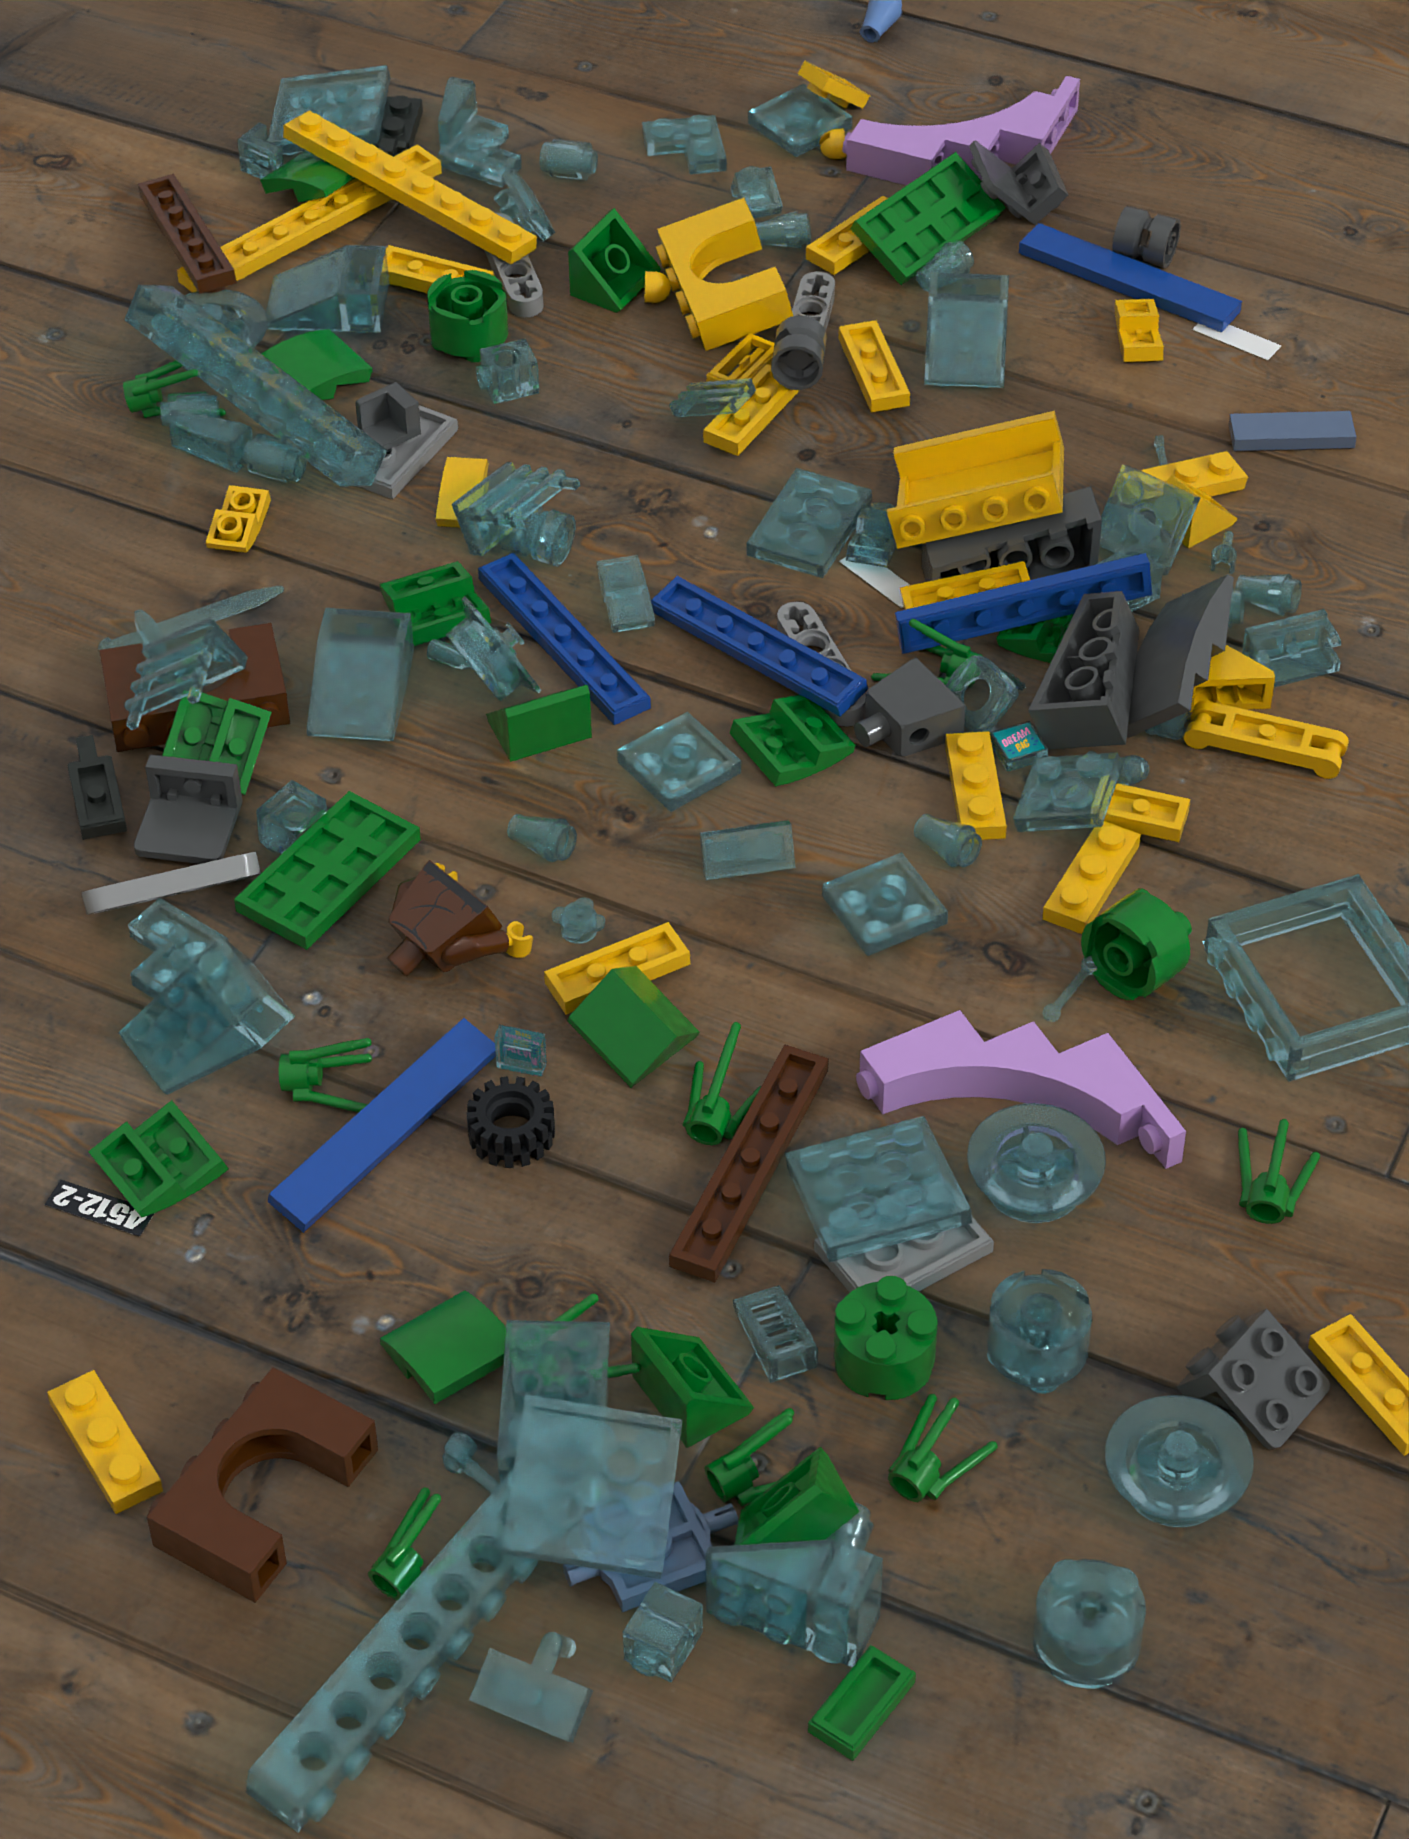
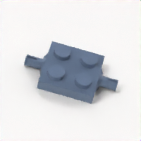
M680 1481L582 1516V1529L591 1546L592 1555L569 1564H563V1571L570 1587L599 1575L611 1587L622 1612L721 1576V1562L711 1545L710 1534L733 1525H738V1516L731 1503L703 1514L689 1501Z

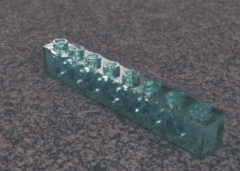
M138 285L124 319L126 322L188 370L196 369L198 371L197 377L340 487L371 486L387 449L173 286Z
M521 1460L248 1770L246 1793L297 1833L310 1818L318 1822L333 1805L337 1797L334 1790L346 1777L353 1781L366 1767L372 1756L369 1750L381 1736L388 1740L399 1729L407 1714L404 1709L416 1696L422 1700L430 1693L441 1675L438 1669L448 1657L455 1661L465 1652L474 1637V1633L471 1631L483 1618L489 1622L495 1617L506 1601L507 1595L504 1592L515 1580L521 1584L530 1576L540 1559L537 1554L548 1542L554 1546L564 1536L571 1524V1519L567 1515L572 1496ZM518 1525L528 1533L516 1535L510 1533L505 1527ZM478 1562H485L492 1565L495 1570L492 1572H481L472 1565ZM453 1600L458 1602L463 1608L457 1611H450L444 1609L439 1602ZM418 1638L427 1642L430 1647L416 1650L409 1647L405 1641ZM378 1677H385L392 1680L396 1686L384 1690L375 1687L370 1681ZM342 1717H352L358 1720L362 1726L357 1729L347 1730L341 1728L335 1721ZM308 1757H316L323 1760L327 1766L321 1770L312 1771L304 1768L300 1761Z

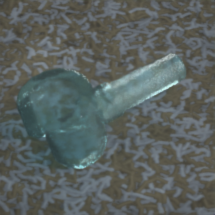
M1225 531L1222 544L1213 549L1210 563L1211 571H1215L1217 563L1224 562L1230 565L1229 574L1235 572L1237 552L1232 547L1233 532Z
M454 1432L444 1446V1467L449 1472L460 1474L464 1471L496 1497L502 1491L503 1486L483 1470L477 1462L471 1459L477 1451L475 1441L464 1433Z

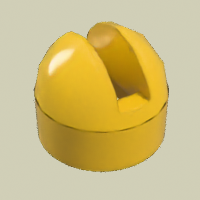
M844 128L829 130L821 136L819 141L820 150L827 158L846 159V154L843 152Z
M645 271L644 302L658 303L665 300L671 291L668 277L661 272Z

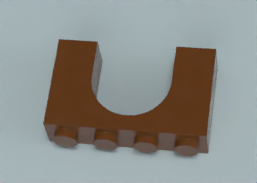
M272 623L229 629L234 670L226 682L216 689L206 692V694L226 701L232 698L272 712L267 728L290 724L287 692ZM143 643L99 650L117 752L166 744L181 695L163 691L151 681L147 671Z
M272 1367L261 1382H255L250 1386L244 1396L243 1403L230 1418L223 1419L218 1424L213 1433L212 1440L198 1456H192L186 1462L181 1471L180 1478L166 1494H160L152 1503L147 1521L153 1546L256 1603L287 1564L282 1534L233 1508L224 1499L229 1484L242 1470L257 1462L283 1458L304 1463L349 1487L378 1451L375 1420Z

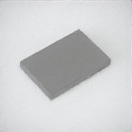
M419 405L421 434L384 452H379L358 432L357 427L323 462L324 474L393 500L458 431V420Z
M937 1176L814 1240V1251L849 1293L862 1285L878 1282L885 1276L900 1277L906 1282L907 1286L921 1291L992 1253L994 1246L992 1238Z

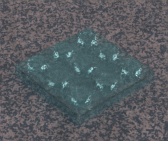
M383 65L281 78L267 139L270 155H294L307 151L283 138L284 124L307 111L320 115L322 118L347 130L369 144L378 142L391 79L388 66Z
M925 1116L785 1153L787 1169L829 1262L972 1224L971 1208Z
M525 1395L500 1554L660 1579L663 1573L682 1419Z

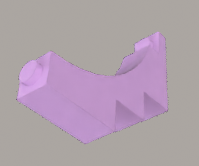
M1066 76L1060 87L1052 90L1051 95L1035 91L1022 101L1004 110L959 123L910 126L878 123L861 119L853 132H848L844 139L843 152L847 155L846 171L907 186L956 152L982 180L981 175L971 163L973 155L969 145L975 140L1003 162L1015 165L1039 143L1048 149L1051 154L1078 110L1080 79Z
M958 1010L860 1051V1072L856 1074L857 1085L864 1098L867 1100L872 1099L882 1114L913 1104L948 1098L983 1097L1006 1099L1032 1104L1075 1119L1099 1132L1116 1145L1139 1136L1145 1151L1149 1154H1154L1165 1169L1182 1162L1186 1130L1109 1033L1058 1053L1033 1021L984 1042L963 1013Z

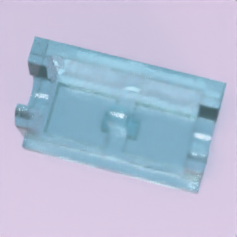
M1325 609L1245 628L1242 654L1273 670L1275 674L1274 687L1340 671L1341 661L1332 647L1341 646V640L1327 618V612Z

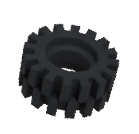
M508 1076L500 1077L499 1086H495L492 1080L484 1083L485 1092L477 1088L473 1093V1100L469 1099L466 1115L469 1143L472 1150L476 1148V1155L483 1160L488 1155L489 1164L494 1166L498 1165L500 1159L504 1160L505 1168H514L513 1160H520L523 1167L530 1165V1155L538 1161L544 1156L543 1148L550 1150L553 1145L552 1138H555L553 1101H550V1094L547 1090L540 1091L539 1083L532 1080L527 1087L525 1085V1078L517 1076L515 1084H509ZM512 1115L529 1120L526 1124L517 1128H501L493 1124L502 1117Z

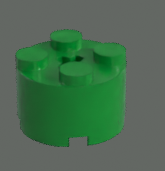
M468 270L464 271V277L452 279L450 273L438 278L428 289L431 345L434 349L453 356L465 357L469 362L475 363L487 359L488 353L499 348L507 339V299L502 289V283L495 276L482 271Z
M1138 888L1121 898L1085 926L1081 937L1082 952L1085 959L1091 956L1097 968L1092 974L1107 991L1124 1000H1134L1142 996L1145 998L1182 971L1187 965L1190 958L1188 936L1192 932L1190 921L1183 913L1174 912L1161 899L1151 895L1143 888Z
M885 1276L878 1282L862 1285L846 1295L835 1309L834 1324L835 1369L842 1382L859 1395L869 1398V1393L885 1395V1400L902 1399L924 1387L932 1374L936 1356L938 1323L932 1304L923 1294L907 1286L906 1282L897 1276Z

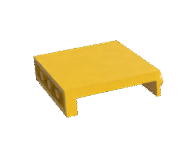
M1055 411L894 447L893 455L900 480L897 507L887 509V515L897 549L1063 512L1064 445Z

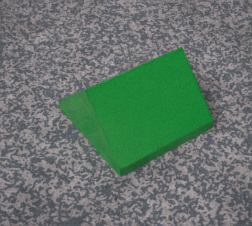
M615 208L611 209L568 251L570 296L615 313L621 311L644 287L645 271L659 272L661 270V267Z
M588 685L567 689L486 713L488 723L510 762L592 738L590 691Z
M637 966L611 969L567 1019V1022L630 1088L676 1054L700 1033Z
M636 1327L631 1333L632 1363L641 1365L640 1372L632 1374V1377L687 1448L748 1416L754 1409L751 1402L699 1337L643 1327Z
M821 1446L741 1510L733 1548L741 1558L780 1576L860 1512L828 1454Z

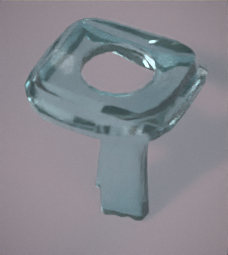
M974 655L969 657L954 671L945 686L964 703V694L968 685L977 679L986 680L990 688L989 699L979 710L970 711L965 707L964 726L972 732L991 731L1019 696L1018 690H1024L1025 683L1021 682L1014 674L1000 669L988 658Z

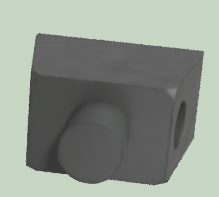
M915 657L868 689L865 698V719L855 723V735L864 747L883 740L897 755L905 757L944 744L946 734L964 733L966 705Z

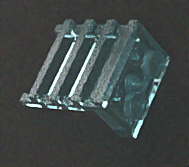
M506 462L451 505L470 554L483 556L517 528L526 529L529 527V519L537 514L536 510L561 490H576L581 485L578 479L566 477L565 471L562 469H558L549 475L547 467H540L535 472H532L530 465L524 464L515 470L513 462Z
M211 617L143 646L142 653L147 659L137 664L136 671L141 675V678L132 682L130 689L135 693V697L126 700L124 705L130 712L126 726L130 730L138 728L142 715L186 696L191 704L199 702L204 686L244 670L248 656Z

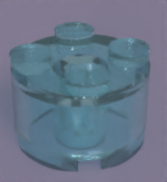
M1042 1269L1041 1274L1026 1276L1025 1271H1021L1008 1276L997 1286L991 1298L987 1337V1357L989 1362L1008 1379L1028 1386L1038 1393L1053 1392L1058 1385L1071 1380L1082 1370L1089 1353L1092 1310L1086 1290L1075 1279L1056 1270Z
M1063 1559L1052 1567L1051 1573L1043 1580L1038 1590L1032 1640L1039 1660L1040 1657L1052 1669L1051 1674L1058 1680L1080 1688H1101L1113 1683V1678L1121 1675L1126 1670L1128 1673L1135 1666L1140 1655L1146 1617V1603L1135 1573L1125 1567H1117L1108 1562L1092 1559L1075 1561Z

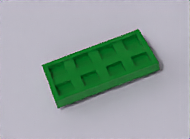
M955 152L855 220L850 229L894 279L902 285L994 221L1003 213L1006 207L998 198L994 200L985 193L980 185L982 180Z
M348 791L234 898L236 912L307 950L421 840L420 827Z

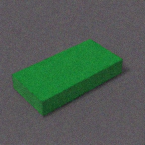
M870 1645L808 1722V1733L854 1761L915 1684L916 1672Z

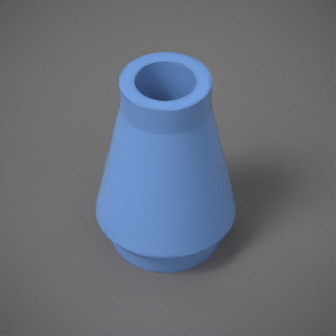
M869 0L865 19L860 29L862 38L871 43L879 41L880 37L901 17L902 1Z

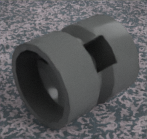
M1126 206L1117 222L1112 250L1134 260L1142 256L1143 261L1147 264L1167 268L1173 259L1178 245L1181 229L1180 220L1162 214H1157L1154 218H1151L1147 210ZM1150 231H1152V234H1151V237H1150V240H1149V245H1147V242H1148V239H1149V236H1150Z
M798 315L787 318L777 328L771 371L773 377L780 385L788 389L803 390L817 384L821 378L827 334L819 321L809 316Z

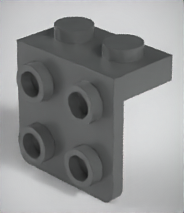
M976 140L969 145L973 155L971 163L983 180L980 183L982 189L990 198L996 200L999 197L1003 200L1015 217L1020 219L1024 216L1036 225L1049 212L1056 209L1068 196L1049 150L1040 143L1013 168Z
M150 755L145 769L151 799L134 842L135 854L139 857L198 864L223 859L243 802L237 764Z
M1264 1309L1244 1319H1241L1239 1315H1235L1216 1331L1215 1335L1219 1339L1211 1349L1207 1347L1201 1350L1187 1363L1186 1368L1189 1370V1373L1179 1383L1177 1388L1189 1402L1217 1392L1262 1445L1269 1450H1273L1284 1444L1330 1390V1382L1268 1309Z

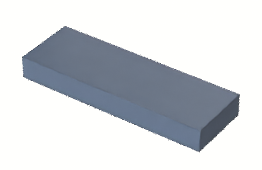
M1351 411L1230 414L1228 425L1233 451L1355 448L1356 432Z

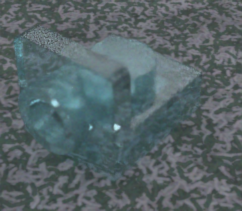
M262 123L256 124L237 140L241 171L262 179L284 165L282 147L268 141L266 125Z
M750 166L734 174L730 188L732 197L744 198L753 218L781 214L783 205L771 166L765 168Z
M291 780L256 810L260 843L268 850L282 854L297 840V837L327 813L326 799Z

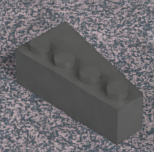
M1091 486L1063 494L1062 513L923 543L921 567L925 582L1025 561L1030 580L1098 564L1102 518Z
M1122 591L1083 594L1028 711L1047 749L1126 745L1140 629Z

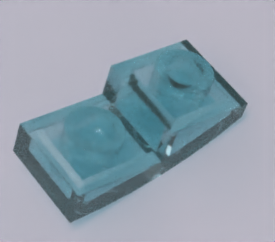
M884 502L865 505L857 518L856 533L847 546L846 561L887 568L896 549V542L887 515V509L894 508V505Z
M638 555L596 561L603 600L607 604L612 633L653 627L655 624L654 612Z

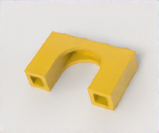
M744 198L657 229L661 245L655 246L662 268L670 266V268L665 269V272L670 281L672 291L680 290L675 293L681 313L682 315L690 313V315L685 316L692 339L700 337L705 351L744 338L749 333L755 334L777 326L787 318L793 317L787 291L776 266L728 283L703 281L704 277L717 266L762 250L754 218Z

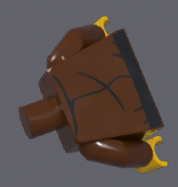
M429 860L416 877L403 881L398 885L392 913L389 916L388 922L403 941L387 957V960L406 977L424 958L440 971L448 972L455 966L484 956L504 952L516 958L526 957L531 952L533 936L523 937L524 926L518 921L511 922L506 932L500 930L503 926L489 907L458 883V873L456 871L447 874L444 865L433 863Z

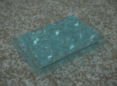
M796 468L748 540L747 556L824 578L872 503V490Z

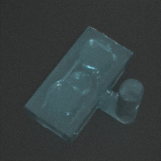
M548 1632L542 1637L532 1664L490 1648L469 1700L556 1737L573 1742L593 1690L552 1673L558 1657H571L575 1653L576 1644L568 1636L556 1632Z

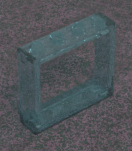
M1359 874L1208 919L1206 939L1202 942L1205 947L1204 950L1208 954L1207 962L1211 966L1215 965L1223 978V984L1228 996L1232 999L1236 998L1244 1011V1017L1249 1029L1252 1032L1257 1031L1265 1044L1269 1060L1276 1061L1288 1082L1409 1045V947ZM1341 916L1401 1006L1300 1037L1242 946Z

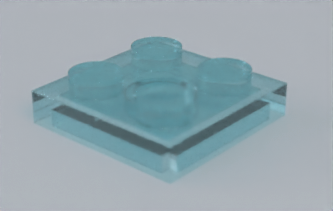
M803 83L748 111V124L795 157H798L819 146L820 138L825 132L844 128L845 132L852 129V116L828 99H824L807 89V85Z
M1122 464L1101 515L1100 547L1124 558L1146 553L1150 562V570L1161 575H1168L1201 497L1129 465Z
M689 712L617 749V762L670 812L741 774V760Z
M1118 752L1035 758L1013 817L1018 832L1102 827L1123 766Z
M902 852L822 884V897L867 956L943 926L948 922V910Z

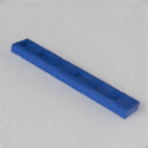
M1038 223L1019 243V254L1134 299H1154L1157 308L1223 332L1241 312V300L1041 223Z
M514 552L478 568V578L578 687L588 685L590 700L613 725L651 708V697Z
M1146 553L895 612L902 654L941 645L909 625V620L916 619L926 626L928 625L954 641H961L1074 614L1083 594L1122 591L1126 601L1152 595L1150 562Z
M676 576L649 601L651 611L839 717L868 690L865 678L679 576Z
M463 1018L271 1191L268 1196V1203L304 1233L495 1058L499 1046Z

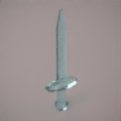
M273 586L250 590L156 623L142 609L134 611V620L137 631L112 640L110 637L104 638L98 644L99 655V650L143 643V647L146 646L156 658L161 661L168 659V649L165 639L258 607L282 593L284 587Z

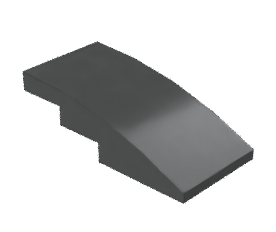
M1229 574L1166 603L1148 629L1136 657L1127 730L1128 738L1191 711L1194 687L1208 681L1211 657L1225 651L1234 578Z

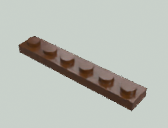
M171 174L139 183V192L143 202L199 294L205 292L217 293L224 290L226 286L236 284L234 268L175 175Z
M784 1044L669 1254V1267L714 1283L716 1282L828 1072L829 1058Z

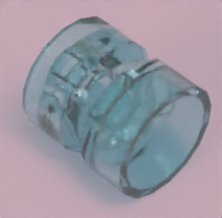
M516 498L508 506L503 516L499 532V544L503 550L522 556L531 554L534 560L558 567L564 562L571 550L576 530L575 518L573 515L554 509L549 512L544 511L541 505Z

